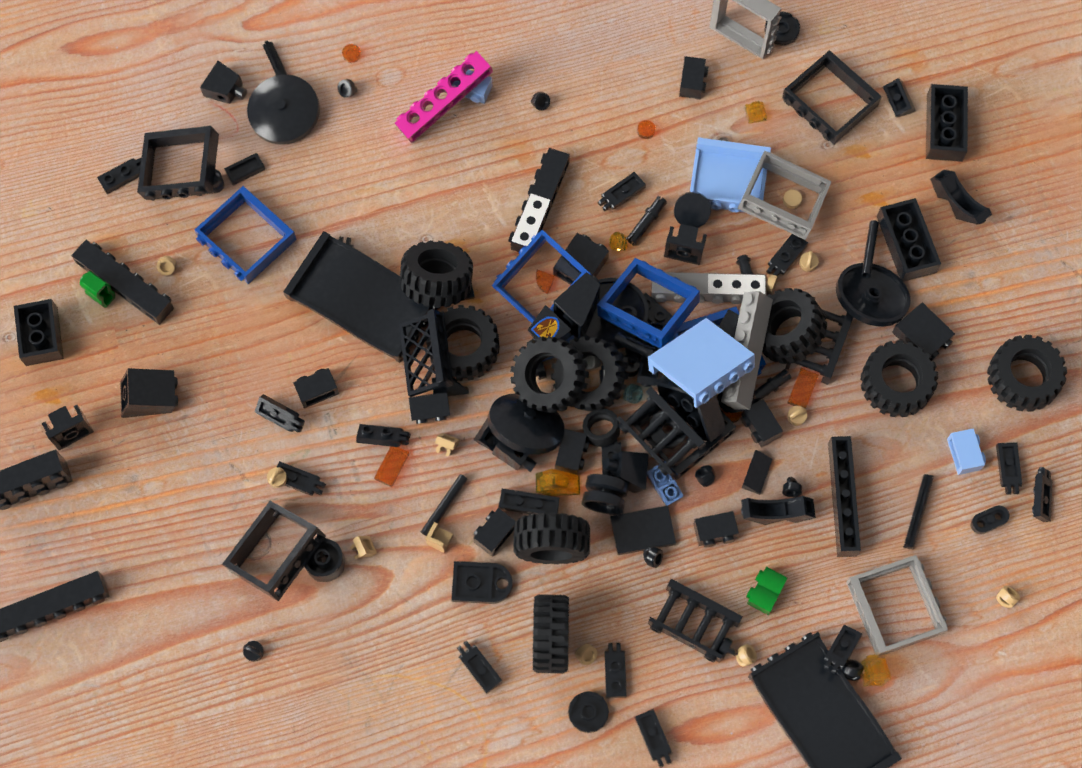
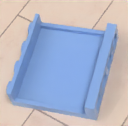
M698 137L690 192H699L707 197L711 209H725L734 213L744 212L738 209V206L764 150L770 153L771 147ZM762 168L750 194L761 200L764 199L767 169Z
M705 318L648 356V366L651 373L655 374L660 371L694 398V407L697 408L708 402L716 394L721 393L732 383L737 382L746 373H750L755 368V354Z

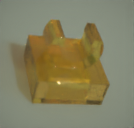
M756 101L745 105L749 124L767 120L763 102Z

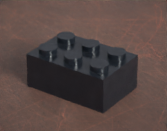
M47 299L14 306L19 359L25 366L64 359L58 307L53 300Z

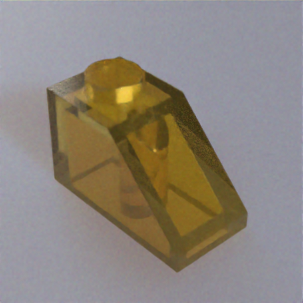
M556 469L536 473V493L548 496L580 495V476Z
M868 655L861 662L863 665V686H884L891 679L885 658H879V655Z

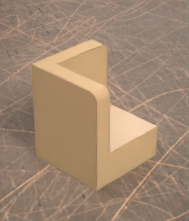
M434 522L425 538L426 543L445 553L453 538V534L440 528L438 523Z

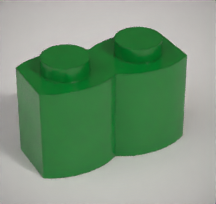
M88 271L80 278V286L85 290V294L102 307L107 308L115 299V292L111 290L110 284L92 271Z
M768 567L764 571L760 570L755 579L758 582L756 587H751L746 596L749 599L747 604L769 615L788 578Z

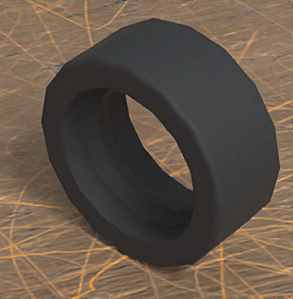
M608 409L593 410L583 420L582 427L584 433L587 434L586 440L597 447L611 445L618 439L621 431L618 427L617 415ZM607 420L613 424L611 431L606 434L595 435L591 433L590 428L598 421Z

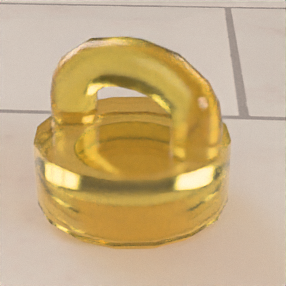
M620 232L613 233L609 239L610 248L615 251H626L628 248L626 236Z

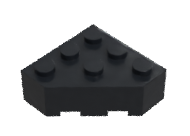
M663 375L655 381L659 395L666 403L669 402L676 409L675 412L694 429V432L702 440L712 442L727 430L716 395L710 398L708 402L695 408L694 398L668 377Z

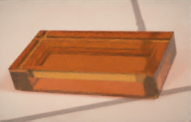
M801 368L787 403L806 409L819 374Z
M390 446L374 479L393 487L409 456V452L399 447Z

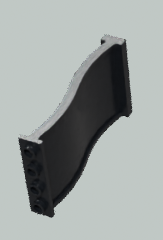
M323 231L283 291L285 297L290 301H295L314 311L364 343L394 358L399 363L403 358L399 324L426 315L428 310L438 309L434 308V306L426 307L422 303H415L414 299H409L401 289L399 275L355 248L331 237L325 231ZM428 320L424 321L420 329L428 325ZM413 326L406 328L408 337H410L414 330ZM419 332L417 333L414 339L415 342H417L420 336Z
M819 632L806 634L801 638L802 642L796 645L793 642L784 648L786 652L781 655L775 653L767 659L768 663L763 666L759 663L750 669L751 673L748 678L753 682L768 709L797 749L808 768H889L902 759L842 671L838 669L834 675L831 673L834 666L831 665L828 671L824 669L826 662L823 660L828 650L821 640Z

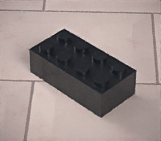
M931 84L927 93L926 159L963 162L968 152V87Z
M916 198L880 207L877 219L899 278L904 282L937 273L941 262Z
M55 449L0 470V510L9 509L15 503L27 502L31 497L45 495L49 493V490L63 488L68 483L73 482L67 461Z

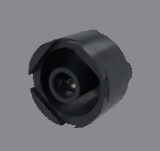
M325 538L304 567L308 574L316 581L329 582L343 573L345 557L340 546L335 541ZM323 557L326 558V562L322 563Z

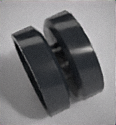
M588 475L585 488L588 491L583 493L581 504L585 508L598 513L622 514L626 502L622 498L627 496L629 484L622 479L609 475Z

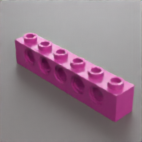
M477 51L470 53L461 65H456L451 70V74L441 78L435 88L426 91L420 101H415L406 113L400 114L396 119L395 125L412 143L493 72L491 66ZM468 69H474L473 74L466 75ZM455 81H461L458 87H453L452 84ZM441 93H447L444 99H439ZM427 105H433L432 110L425 111ZM414 117H420L417 123H411Z

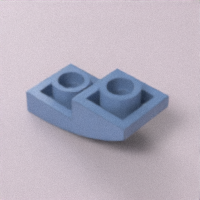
M659 464L648 470L647 476L662 501L668 506L684 496L675 479H672L669 474L665 476L658 469Z

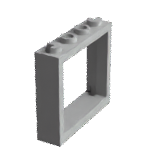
M714 0L709 28L761 59H764L767 53L769 54L773 51L775 47L773 43L777 38L775 34L779 29L777 25L781 20L780 7L768 0H732L768 21L765 36L762 38L725 16L728 0Z
M764 150L738 209L806 240L832 181ZM762 168L819 193L808 221L750 195Z
M916 555L850 577L846 582L876 657L942 635L948 630L947 619L944 615L942 616L939 610V600L933 596L931 591V581L925 577L923 572L924 565L921 564ZM909 567L935 629L886 646L861 583Z

